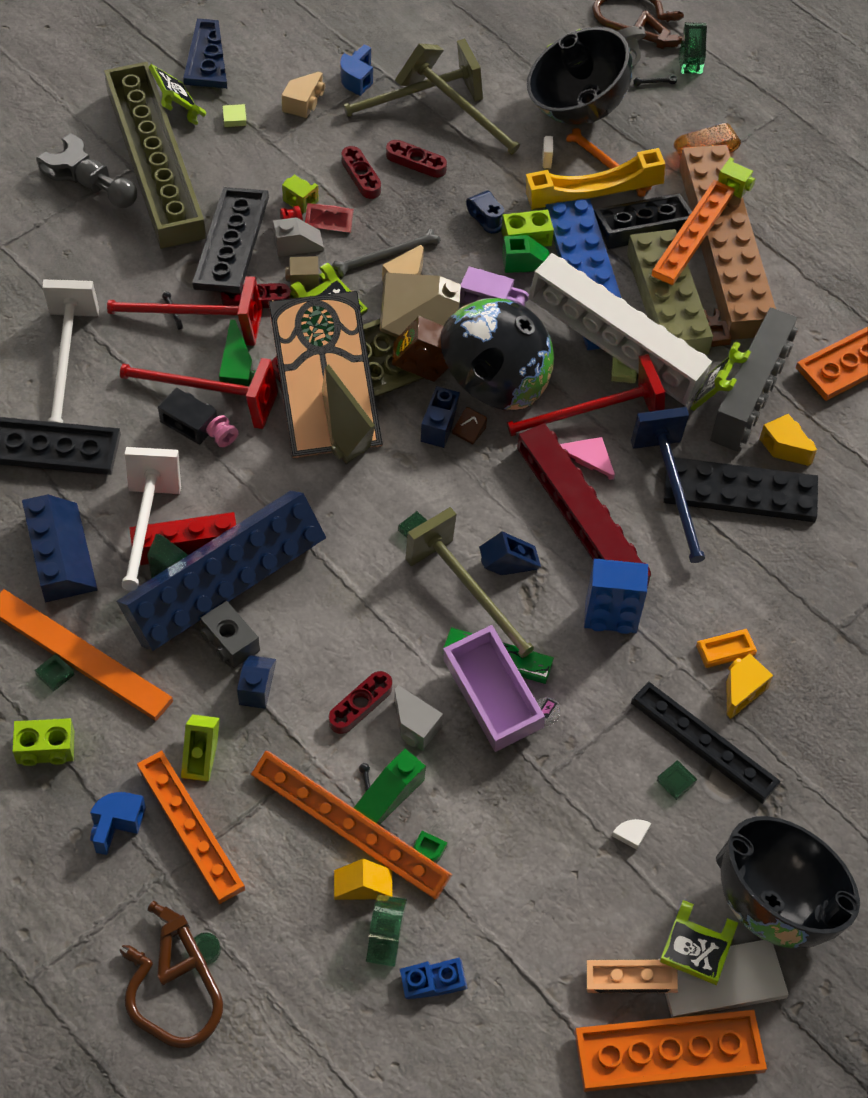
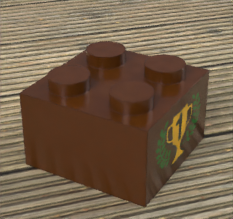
M418 316L393 342L392 365L435 382L448 369L441 350L443 325Z

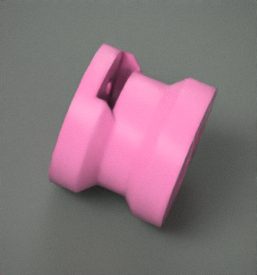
M224 415L214 418L206 429L211 437H215V442L219 447L230 445L238 436L237 428L234 425H230L229 419Z

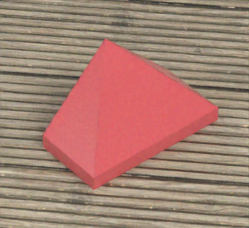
M307 203L305 222L319 229L351 233L354 209Z

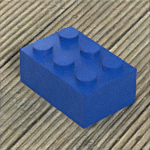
M594 559L585 601L584 628L594 631H618L622 634L637 633L647 594L648 564Z

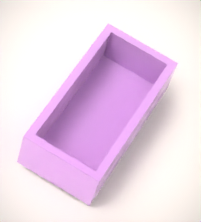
M493 625L443 648L444 662L495 752L544 728L545 716Z

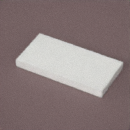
M766 940L730 946L717 986L678 970V993H665L671 1018L694 1016L785 999L789 995L774 945Z

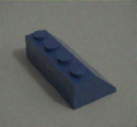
M49 494L22 500L45 603L98 591L77 503Z

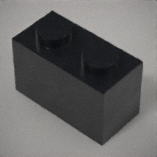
M177 387L158 406L161 423L199 445L209 436L206 431L208 424L217 417V410L212 405L199 401L191 393L184 392Z

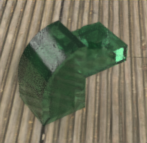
M378 894L370 925L366 962L395 967L407 899Z

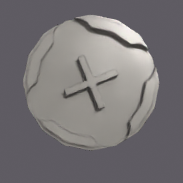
M632 26L617 31L625 37L630 51L635 54L632 67L636 66L641 58L638 41L646 36L643 26L639 28L638 26Z

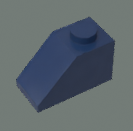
M503 531L479 546L482 557L481 562L484 568L501 576L534 571L541 568L534 545Z
M249 655L242 666L238 683L239 705L266 709L276 659Z

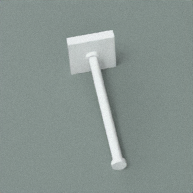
M43 279L42 288L50 315H64L52 413L48 419V422L63 423L61 416L74 316H98L99 306L93 281Z
M126 447L125 461L128 489L133 492H143L127 574L122 580V587L125 590L134 591L138 588L139 581L137 575L154 493L180 494L181 478L178 450Z

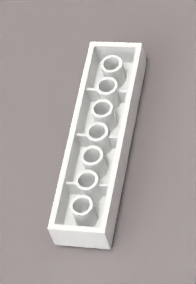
M551 253L536 269L528 297L531 301L629 368L635 370L638 374L639 356L649 354L665 392L686 406L701 388L712 364V361L705 354L696 351L683 339L677 338L668 332L664 326L658 325L643 312L637 311L627 304L624 299L615 296L603 285L587 277L584 272L578 271L569 265L565 259Z

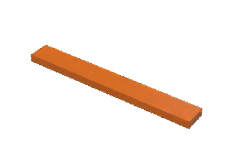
M3 589L0 592V621L154 721H157L173 702L172 696L7 590Z
M265 751L252 771L251 775L432 898L438 899L453 875L271 752Z

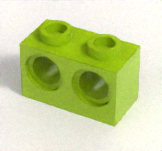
M548 210L503 214L501 227L503 239L504 236L528 235L544 247L552 246L554 228Z
M71 718L14 721L12 752L16 763L24 766H34L37 763L50 762L51 764L59 765L68 761H74L75 731ZM56 741H64L60 745H53ZM29 742H35L30 747H24Z

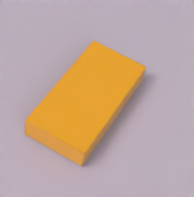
M747 629L697 641L696 644L705 668L732 662L738 658L743 659L749 653L755 656L757 652Z

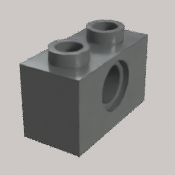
M228 601L200 618L202 627L200 633L203 639L208 644L212 642L220 659L223 662L228 661L233 668L246 661L249 655L253 656L260 651L259 637ZM227 634L233 635V636H231V637H223L224 635H227Z

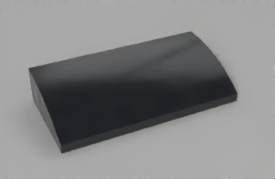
M678 193L595 208L594 213L602 238L607 248L612 249L628 246L629 238L632 234L675 229L676 233H678L692 213V210L682 195Z

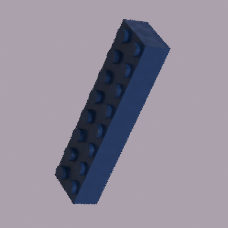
M289 491L116 602L141 646L154 651L200 621V618L222 603L231 601L326 539V536L304 493Z

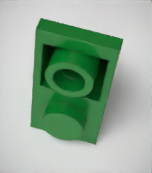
M528 235L504 236L502 258L505 273L535 272L549 256V250Z

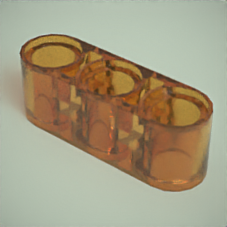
M723 123L681 135L675 140L673 145L681 157L683 148L727 145L729 153H732L739 148L741 140L730 124Z

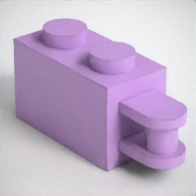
M469 266L461 283L460 303L467 305L481 299L501 298L514 301L525 307L524 302L528 301L529 294L524 290L514 288V279Z

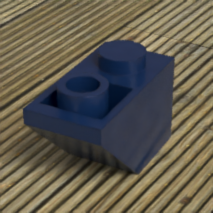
M436 386L421 423V442L445 448L452 429L460 392Z

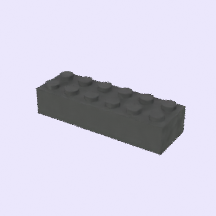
M771 307L769 308L749 348L751 354L748 360L741 364L735 376L737 381L733 389L727 392L718 410L710 441L737 452L742 443L747 444L752 432L749 429L756 425L760 416V412L757 411H760L761 408L764 409L769 397L767 394L769 391L772 392L777 378L774 376L781 374L785 364L783 359L789 357L794 344L790 343V341H794L798 332V328L795 327L797 317Z

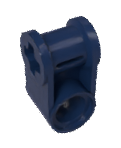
M489 190L466 199L468 212L486 232L495 234L501 231V217L504 214V208Z

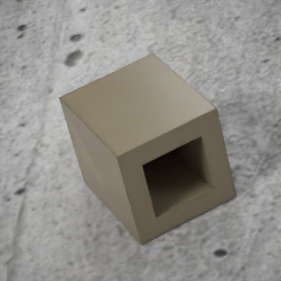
M318 256L290 257V267H285L286 281H290V285L299 281L305 290H312L319 286Z

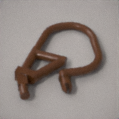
M595 0L593 14L601 25L617 31L632 27L606 19L600 12V6L607 0ZM648 0L654 4L658 20L669 22L680 21L684 18V14L680 11H666L664 13L660 0ZM643 11L634 25L638 26V28L640 26L644 27L647 22L660 35L645 31L646 36L642 39L657 43L658 48L664 49L665 47H678L680 44H689V36L671 35V31L664 27L648 11Z
M152 901L147 910L167 923L162 926L160 935L157 976L162 986L195 968L211 997L213 1005L212 1014L204 1028L190 1037H176L144 1018L136 1007L135 997L138 987L152 968L153 962L145 956V953H140L130 945H123L122 947L128 951L125 953L120 949L122 957L130 962L132 961L137 967L140 965L126 989V1011L135 1025L163 1043L175 1048L194 1047L207 1040L217 1028L223 1013L222 995L189 930L190 926L184 915L181 916L168 907L160 906L156 901ZM179 935L189 958L170 968L172 937Z

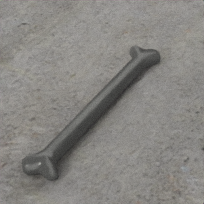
M428 229L424 236L345 262L334 261L332 267L338 271L340 277H344L348 270L412 250L419 245H438L441 238L435 235L432 229Z

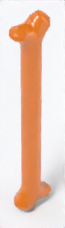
M574 128L572 133L567 135V142L579 144L609 169L619 166L618 163L584 138L579 128ZM652 186L636 189L637 196H646V192L651 190Z

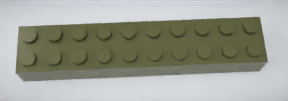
M148 61L104 70L107 92L160 249L206 239L204 218L167 114L161 104V98L149 69Z

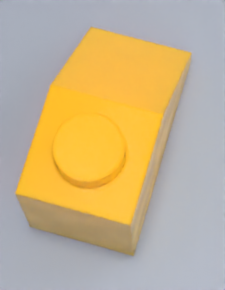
M750 653L742 660L740 658L736 659L728 668L730 672L726 681L727 716L730 719L766 691L773 677V674Z

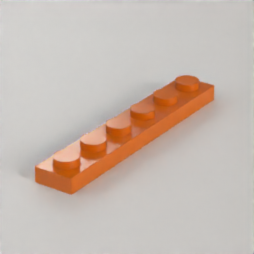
M713 180L653 268L652 277L674 285L733 197L735 188Z
M163 751L137 763L140 773L218 903L221 904L243 892L245 885Z

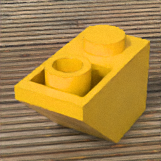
M789 414L768 422L763 426L759 440L774 458L806 466L813 463L817 448L814 442L802 431L799 423L794 421Z

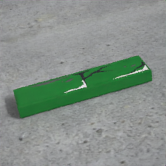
M451 627L444 648L472 635V633ZM503 643L523 678L546 684L554 657L532 651L528 656L522 658L518 654L519 649L516 646Z

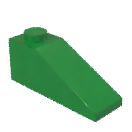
M230 319L219 373V382L250 386L256 370H253L252 358L236 320Z
M404 749L385 767L354 806V809L380 825L425 781L426 765L407 749Z

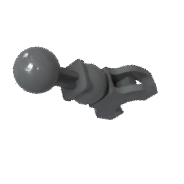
M68 134L61 139L64 152L60 154L43 152L36 157L40 171L52 180L79 182L82 186L91 188L93 193L104 189L107 191L110 202L116 207H130L137 199V188L134 183L126 178L111 179L107 166L101 165L97 160L90 159L89 154L85 152L83 140L73 134Z

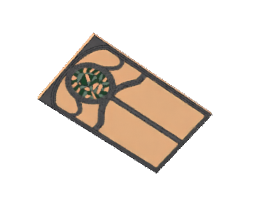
M357 291L268 301L292 458L333 453L331 451L332 445L322 395L324 369L327 365L331 366L375 424L371 447L382 446Z

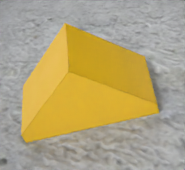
M364 858L334 870V900L392 899V870Z

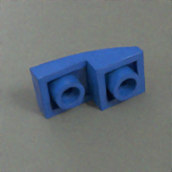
M460 957L432 965L427 961L400 969L406 999L432 997L468 989Z

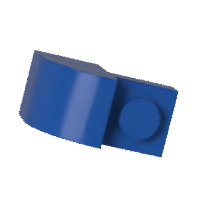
M364 44L352 56L344 53L340 60L342 85L359 96L373 84V67L370 66L371 47Z
M114 792L102 797L95 803L90 812L94 824L90 841L93 842L96 853L108 854L116 829L138 834L146 810L143 796L126 792Z

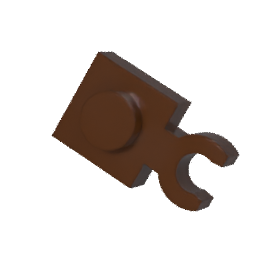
M714 309L713 316H708L706 310H704L713 335L711 347L730 345L732 338L726 320L719 321V309Z

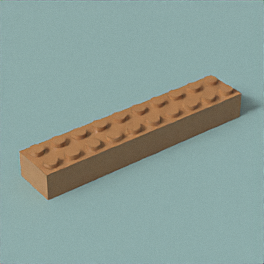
M727 145L683 148L679 169L692 211L713 180L718 181L720 170L730 158ZM733 195L700 245L716 303L720 311L721 321L726 320L731 338L736 340L755 338L769 308L776 309L743 197L738 198Z

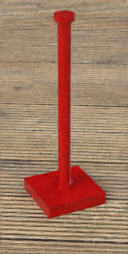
M246 276L239 306L125 303L108 300L107 312L108 314L135 312L238 316L245 344L255 346L263 306L256 278Z
M649 354L639 356L638 388L515 423L509 421L507 422L510 436H515L516 432L534 428L543 423L548 424L639 397L644 398L649 412L665 409V390Z
M261 358L250 386L132 368L129 364H122L120 368V377L123 379L132 377L246 396L253 426L259 429H264L278 394L271 359Z

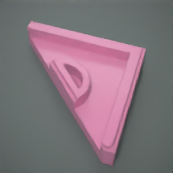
M602 437L560 444L563 449L569 452L570 457L575 459V462L592 471L595 469L605 474L609 480L614 479L615 473Z

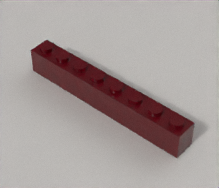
M543 423L520 433L517 450L593 560L604 559L643 563L638 557L634 545L629 543L624 537L621 526L615 524L610 517V512L606 505H602L598 500L595 489L584 480L581 469L575 467L569 452L561 447L555 432L550 431L547 425ZM648 567V583H647V589H648V585H649V581H650V577H651V571H650V568H649V567Z

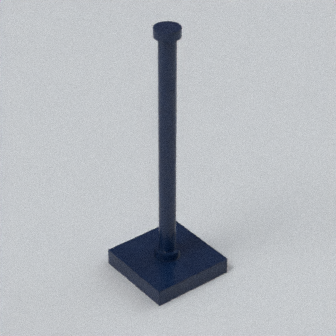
M687 407L638 413L631 437L632 447L636 449L660 446L691 553L689 560L691 563H699L705 559V555L699 547L670 444L679 443L682 440L689 418Z

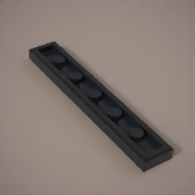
M649 681L632 698V705L763 804L781 782L779 779Z

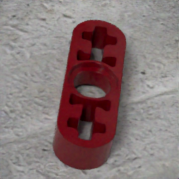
M391 140L386 145V157L391 162L431 177L438 178L446 174L447 160L441 155L401 140ZM419 156L422 159L420 161H414L411 159V157Z
M355 146L345 147L341 152L342 165L362 196L368 199L380 196L381 181L362 151ZM365 170L367 173L364 175H359L356 173V171Z
M257 284L259 294L262 295L261 302L263 308H269L268 301L291 299L290 288L286 284ZM243 286L240 294L221 292L222 304L224 306H239Z
M377 671L365 679L330 711V729L335 733L345 734L354 728L391 694V676L386 672ZM384 682L385 688L379 686L375 689V683L382 684ZM358 697H364L369 703L367 706L359 708L353 704V701ZM346 716V723L343 721L336 723V717L343 718Z

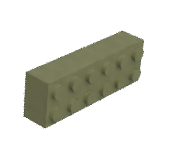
M676 230L630 235L627 256L647 317L658 325L664 326L668 332L677 338L683 339L696 351L709 355L713 335L688 264L674 285L651 276L653 268L677 235Z

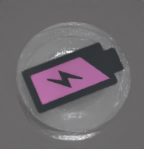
M549 697L538 699L536 702L545 716L544 726L555 724L560 717L561 709L559 703Z

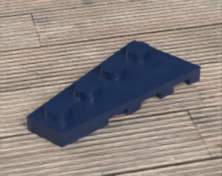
M197 18L183 77L184 85L227 89L219 20Z

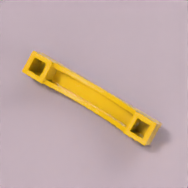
M656 148L637 152V156L617 167L590 175L560 176L550 174L548 170L526 174V195L531 210L543 208L546 204L588 199L664 184L665 161L660 149Z

